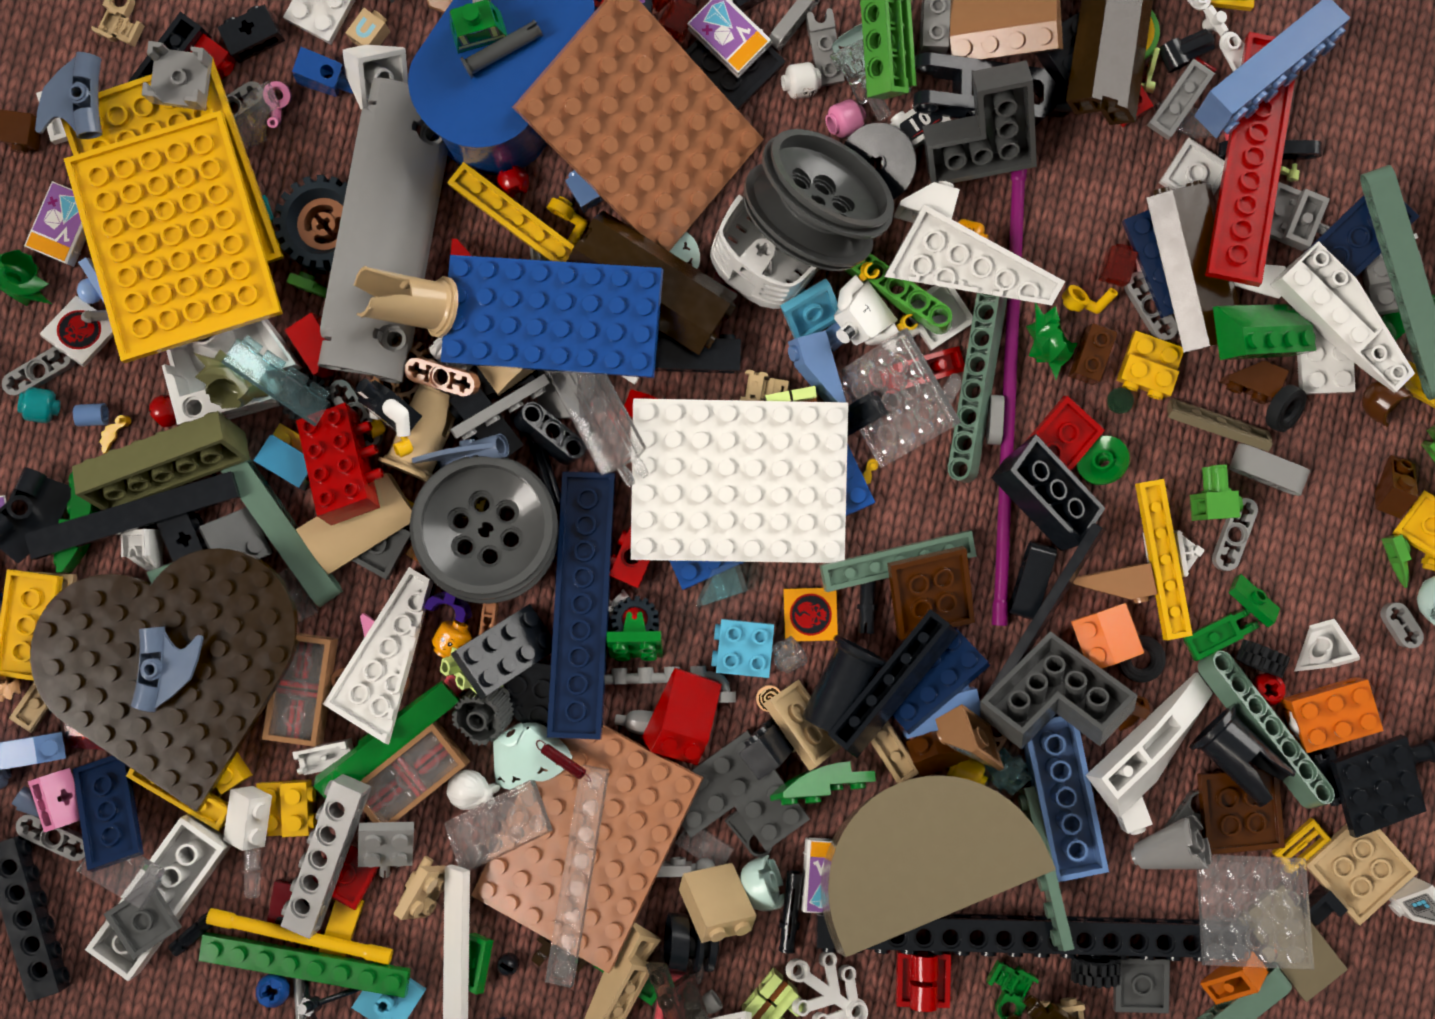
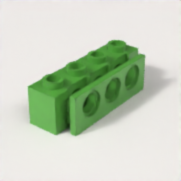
M860 0L867 98L889 99L908 94L909 88L917 86L911 0Z

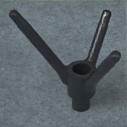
M304 980V996L302 1002L297 1007V1012L300 1015H306L310 1019H318L315 1014L320 1011L322 1005L361 990L350 988L320 999L318 996L310 995V981Z

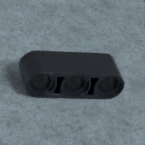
M526 403L514 414L513 422L515 427L559 463L569 465L584 455L586 451L584 441L538 403ZM525 413L532 416L533 422L525 417ZM546 429L551 431L553 438L548 437ZM566 446L571 447L573 455L568 453Z
M1030 540L1011 595L1008 613L1033 620L1041 607L1056 559L1057 548Z

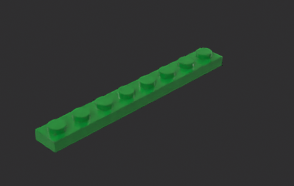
M210 932L202 935L199 961L401 998H405L408 993L411 968L386 965Z

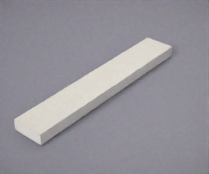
M452 864L445 866L443 1019H468L470 870Z

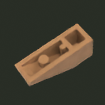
M1141 563L1077 576L1072 583L1074 586L1111 596L1133 599L1134 603L1150 601L1149 596L1157 594L1151 563Z

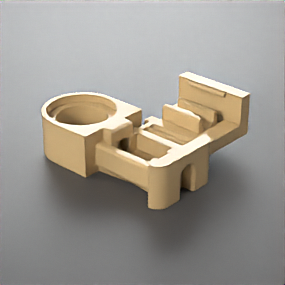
M104 0L102 5L107 10L98 28L92 26V30L99 36L106 37L112 42L120 40L135 47L145 27L137 20L135 24L129 22V17L135 6V0H127V3L122 7H117L115 0Z
M747 370L745 374L749 375L746 394L745 397L741 396L740 401H764L761 399H766L765 395L781 392L782 386H784L783 392L789 391L790 382L774 378L765 380V378L769 379L767 373Z

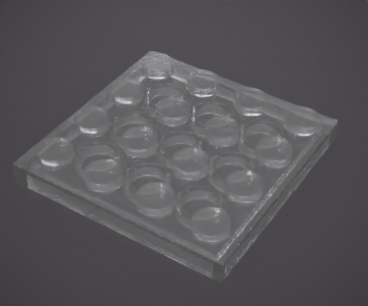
M908 328L899 331L838 371L848 405L876 390L888 412L885 416L859 430L880 468L961 423Z
M1211 854V865H1207L1209 868L1197 870L1202 965L1314 970L1306 858Z

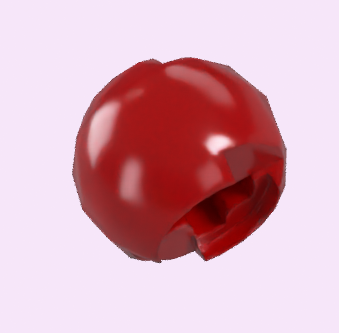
M512 166L513 169L505 172L501 170L497 176V187L511 198L514 197L513 194L522 191L526 193L530 186L529 175L520 166Z
M159 395L155 397L149 404V412L152 418L161 427L176 425L177 422L170 396Z
M1263 673L1255 677L1252 682L1269 706L1281 702L1286 694V686L1283 680L1275 675ZM1266 684L1272 685L1270 687L1271 694L1265 693L1267 691L1265 688Z

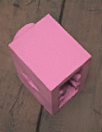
M70 768L28 781L44 832L80 821L74 776ZM60 796L62 801L59 802L57 797Z

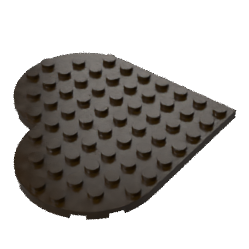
M205 549L187 554L166 567L152 584L137 577L119 574H100L83 578L59 592L46 606L36 624L30 649V663L34 683L44 703L61 721L197 812L203 808L292 663L298 644L296 636L297 623L299 621L295 602L292 601L285 587L287 585L272 567L251 554L233 549ZM165 627L167 636L179 649L186 648L197 635H202L203 643L200 657L191 681L175 696L159 706L156 712H147L131 707L139 666V629Z

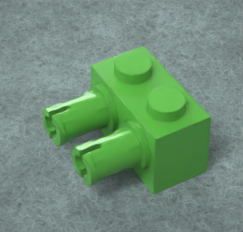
M1227 465L1202 467L1204 491H1201L1200 494L1190 495L1192 521L1239 518L1240 512L1243 510V500L1239 496V491H1232V488H1229Z

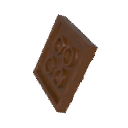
M964 546L887 563L896 633L900 640H904L909 636L930 609L951 624L953 628L975 623L967 549Z
M1254 768L1273 798L1263 807H1258V804L1224 771L1197 774L1201 823L1204 828L1202 830V837L1208 838L1211 855L1285 848L1278 778L1260 768Z

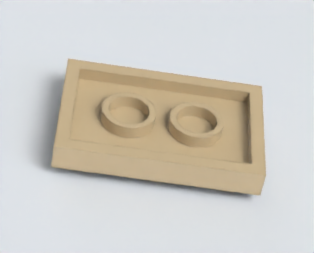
M798 679L763 705L806 767L811 771L842 746L828 735L829 732L815 726L802 716L811 696Z

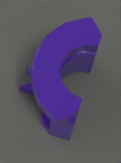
M447 592L438 593L427 599L424 609L436 611L442 604H448L455 610V620L461 623L466 622L467 619L472 617L471 607L468 602L456 598Z

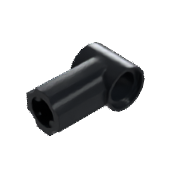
M1205 28L1181 40L1180 38H1175L1159 47V55L1167 72L1172 73L1183 68L1193 59L1212 52L1215 49V40L1212 33Z

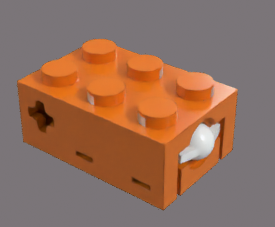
M1353 677L1283 698L1281 701L1282 708L1286 709L1283 711L1289 731L1306 753L1384 731L1368 679Z

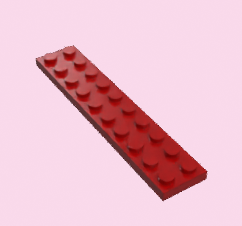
M1249 32L1245 39L1241 65L1276 37ZM1295 80L1287 87L1280 86L1277 89L1278 93L1269 102L1265 103L1262 101L1258 105V110L1248 119L1243 116L1239 120L1240 124L1229 134L1205 276L1259 287L1262 284Z

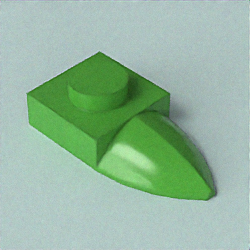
M301 271L299 275L289 274L287 283L291 286L326 298L327 288L316 283L314 276Z
M1390 535L1381 538L1397 578L1404 588H1407L1409 582L1407 561L1412 560L1409 554L1411 549L1408 541L1403 538V535Z

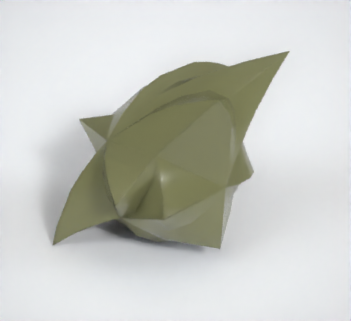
M221 349L215 358L194 353L205 365L195 378L206 384L205 392L209 394L211 403L219 405L222 409L239 408L248 404L253 398L269 396L262 384L252 376L253 370L242 369Z

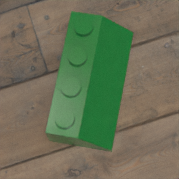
M1288 304L1213 307L1220 360L1290 357L1316 351V336L1313 325Z

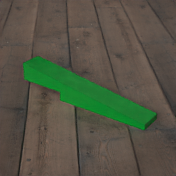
M443 680L398 712L389 745L368 733L358 741V746L316 775L313 787L326 799L327 796L324 795V792L330 780L345 774L361 781L455 706L459 701V697Z

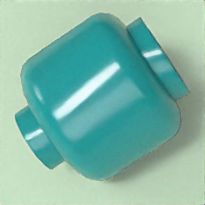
M29 387L25 392L20 393L17 411L22 413V417L26 421L46 424L52 420L53 416H59L61 401L56 400V395L52 390Z

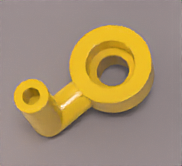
M561 196L558 199L552 198L547 209L559 218L570 221L575 225L567 239L575 246L585 231L588 222L575 213L571 207L573 204L569 200Z
M1070 285L1062 293L1064 306L1070 311L1081 312L1083 309L1099 314L1114 300L1118 292L1114 288H1109L1097 302L1089 299V296L1082 288Z

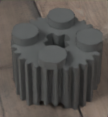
M501 687L480 699L478 694L470 689L455 706L456 709L452 713V716H454L452 718V721H454L453 726H456L457 729L461 728V733H465V737L469 736V740L473 742V745L478 743V746L481 744L485 746L489 741L496 740L513 720L514 713L512 711L514 708L511 707L513 703L509 702V691Z

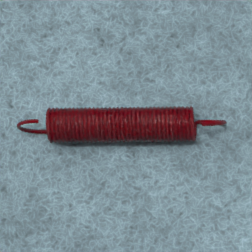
M543 742L544 746L542 749H539L541 754L578 779L587 775L586 769L556 750L550 744Z

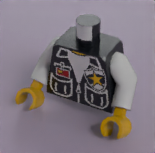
M363 379L356 387V391L361 395L358 398V402L369 410V417L372 419L371 424L373 427L366 434H371L372 438L385 432L383 423L394 429L397 436L401 438V441L393 444L396 455L402 458L411 454L413 446L408 436L411 435L410 431L422 418V415L393 391L376 380L370 382L368 379Z

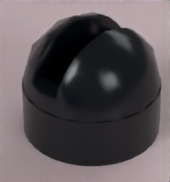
M513 953L503 954L497 963L498 971L504 976L515 974L519 967V959ZM503 962V963L506 964L507 966H509V967H511V968H514V969L511 971V970H509L508 968H506V967H504L503 965H501V963Z

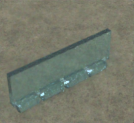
M248 335L242 341L237 338L221 363L313 426H316L330 403L326 400L329 392L314 381L307 387L305 384L309 378L293 366L284 371L282 368L286 362L270 350L261 355L259 352L263 346Z

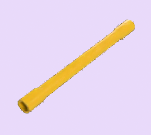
M210 908L206 918V924L260 934L357 956L368 961L386 965L390 964L393 955V949L358 943L319 933L314 934L308 939L281 927L279 924L239 916L235 913Z

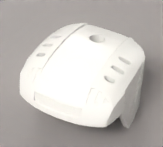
M738 195L731 204L715 236L710 253L712 263L718 275L745 298L762 307L780 309V305L797 296L807 286L820 268L798 261L770 242L755 224L747 219L749 215L744 205L743 196ZM736 226H739V227H740L741 229H743L746 233H743L742 231H740ZM728 237H731V238H732L733 240H735L738 244H735L733 241H731L730 239H728Z

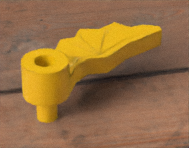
M119 415L115 419L116 424L105 426V430L101 432L102 438L99 441L102 445L101 450L103 453L109 451L112 443L118 437L117 432L131 424L129 416Z

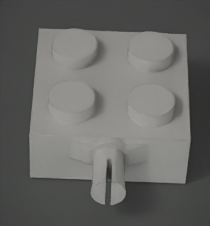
M1278 182L1270 238L1301 251L1311 247L1316 233L1322 235L1330 227L1321 223L1330 198L1308 189L1300 191Z
M414 822L359 823L358 867H380V877L384 878V871H386L387 878L391 874V866H412Z

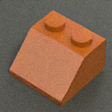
M1127 603L1071 621L1083 656L1101 669L1145 653Z

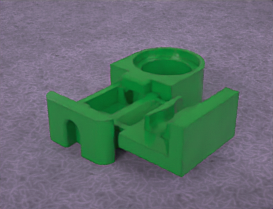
M997 960L986 979V982L991 986L994 982L1001 986L1002 992L995 1005L996 1012L1001 1019H1007L1009 1016L1002 1014L1001 1008L1004 1003L1012 1002L1016 1007L1014 1013L1020 1017L1026 1007L1023 1003L1024 997L1033 981L1039 983L1035 975L1027 973L1023 968L1016 967L1013 969Z

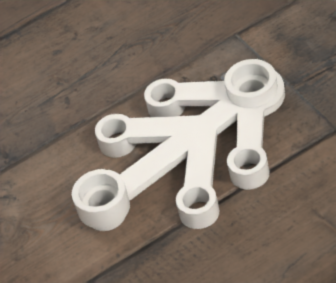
M822 952L819 955V963L825 967L827 984L810 973L807 962L794 958L787 963L786 975L789 979L796 982H804L822 995L809 1000L795 999L792 1003V1010L795 1014L806 1016L811 1011L835 1004L841 1010L830 1014L816 1012L812 1019H820L821 1017L823 1019H867L868 1008L865 1002L858 998L855 982L856 970L854 967L842 965L838 970L839 978L845 981L846 999L840 994L836 970L837 957L834 953ZM829 955L830 962L826 964L825 959ZM797 965V972L793 974V969ZM849 969V976L845 978V972ZM803 1003L804 1008L799 1012V1005ZM855 1007V1008H856V1011H855V1013L852 1015V1010H853V1008Z

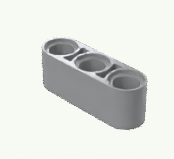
M1241 443L1237 445L1228 468L1235 473L1296 496H1301L1310 474V470L1303 466Z

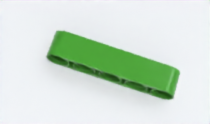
M871 253L862 263L845 270L852 277L858 276L861 273L860 268L862 264L872 262V265L867 269L868 275L875 269H879L883 275L879 279L867 278L864 282L868 280L879 296L905 314H913L911 316L912 319L935 334L942 335L950 330L952 326V311L947 305L912 281L884 277L889 266ZM894 286L904 288V291L900 294H894L890 290ZM921 300L926 305L921 309H916L912 306V303ZM937 315H943L947 318V321L938 324L933 321V318Z

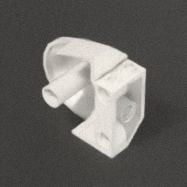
M268 319L166 350L170 366L162 365L177 425L204 417L205 414L219 411L231 420L280 406L279 402L282 401L278 396L282 392L281 386L284 384L279 379L285 378L303 368ZM221 349L242 369L253 370L252 376L262 384L269 396L253 398L248 404L239 408L222 409L219 405L211 403L209 394L205 392L206 384L195 378L205 365L194 353L215 358Z

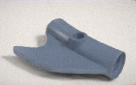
M76 52V56L63 66L43 87L37 109L35 126L37 133L42 134L55 118H62L73 128L77 138L93 139L102 135L98 100L99 76L102 62L100 57L90 53Z
M496 434L476 441L474 439L460 441L458 447L412 458V463L438 461V467L441 469L455 460L468 456L470 458L476 455L478 457L504 458L509 454V444L503 434Z
M165 627L139 629V666L131 707L142 711L156 712L159 706L175 696L191 681L200 657L203 636L197 635L186 648L179 649L167 636Z

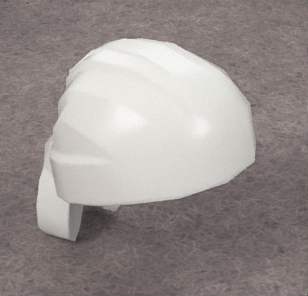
M466 769L457 772L449 779L447 796L455 807L461 810H471L480 807L484 803L496 804L497 799L492 795L497 793L501 787L495 783L488 784L479 772Z

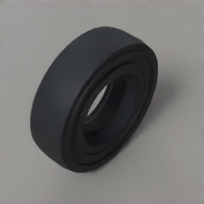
M1286 385L1281 388L1269 404L1266 412V424L1279 432H1285L1293 427L1305 408L1306 392L1295 385Z
M1138 635L1143 649H1146L1150 654L1151 660L1149 665L1144 669H1138L1134 667L1131 659L1118 663L1117 666L1120 672L1129 680L1144 683L1154 680L1162 673L1166 663V656L1163 647L1157 640L1150 636Z

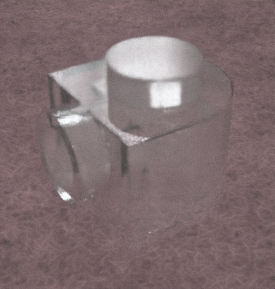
M792 636L777 642L772 647V653L775 655L774 663L781 672L784 671L790 674L807 664V656L803 648Z

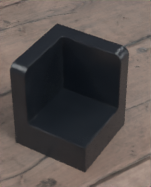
M1321 885L1298 904L1315 926H1318L1331 913L1341 917L1348 911L1329 889Z

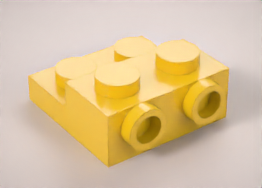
M1134 331L1116 381L1123 383L1122 387L1125 389L1148 392L1147 396L1153 399L1163 400V398L1170 397L1180 372L1178 367L1184 353L1183 348L1142 332Z
M312 779L259 782L256 784V788L272 795L266 836H309L310 832L316 828V813H313L316 789L312 786Z

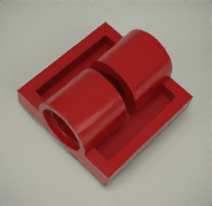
M897 950L896 1006L910 1007L912 1010L919 1012H933L937 1008H950L951 953L943 952V955H931L927 951H917V954L908 955L901 953V950Z

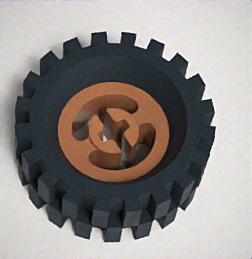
M317 175V181L308 176L302 178L305 185L300 186L295 182L290 185L294 190L290 195L285 191L281 195L285 203L283 206L280 204L276 205L275 211L280 214V218L273 217V225L279 229V231L275 232V235L283 243L280 246L292 259L311 271L315 270L319 274H326V271L331 272L337 239L335 240L314 217L319 214L328 223L332 231L338 235L347 183H342L333 176L329 180L324 175ZM333 210L330 214L322 211ZM321 240L333 241L327 244L320 243Z

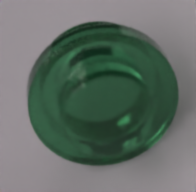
M1115 388L1107 396L1108 408L1116 414L1128 412L1134 403L1132 393L1126 388Z

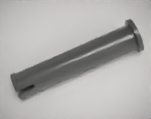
M532 20V22L466 59L461 57L460 60L471 79L474 78L473 74L535 39L542 37L543 34L539 26L536 25L537 22Z

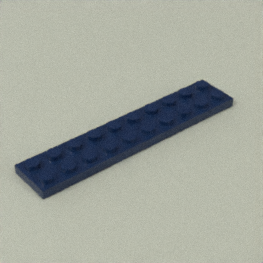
M562 472L547 738L602 740L616 484L615 473Z

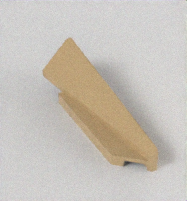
M634 923L612 971L609 974L605 971L603 972L584 1019L627 1018L653 970V967L646 960L661 940L657 935Z

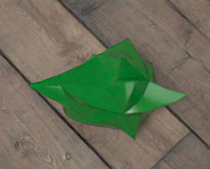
M20 249L0 254V290L25 306H28L31 300L52 304L40 292L49 283L37 277L39 268L34 264L32 255L23 253Z
M1035 303V322L1025 326L1034 340L1029 356L1036 358V362H1048L1057 380L1061 366L1071 358L1078 343H1071L1065 337L1060 326V318L1056 306L1046 314H1043Z

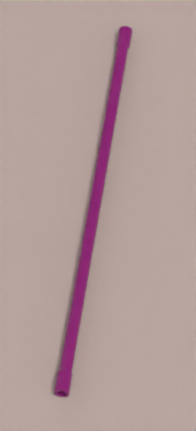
M1027 169L1011 172L1009 251L1021 258ZM1007 298L1003 378L1004 422L1000 448V464L1014 452L1020 300ZM1000 487L998 495L992 625L1008 626L1009 603L1007 597L1012 499Z

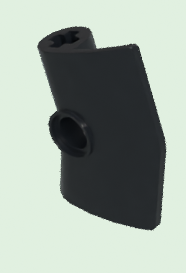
M27 467L23 468L8 502L0 508V549L16 563H20L29 555L24 534L58 524L71 497L69 485L47 478V475ZM16 501L23 502L27 507L26 513L23 515L14 514L11 510V504Z

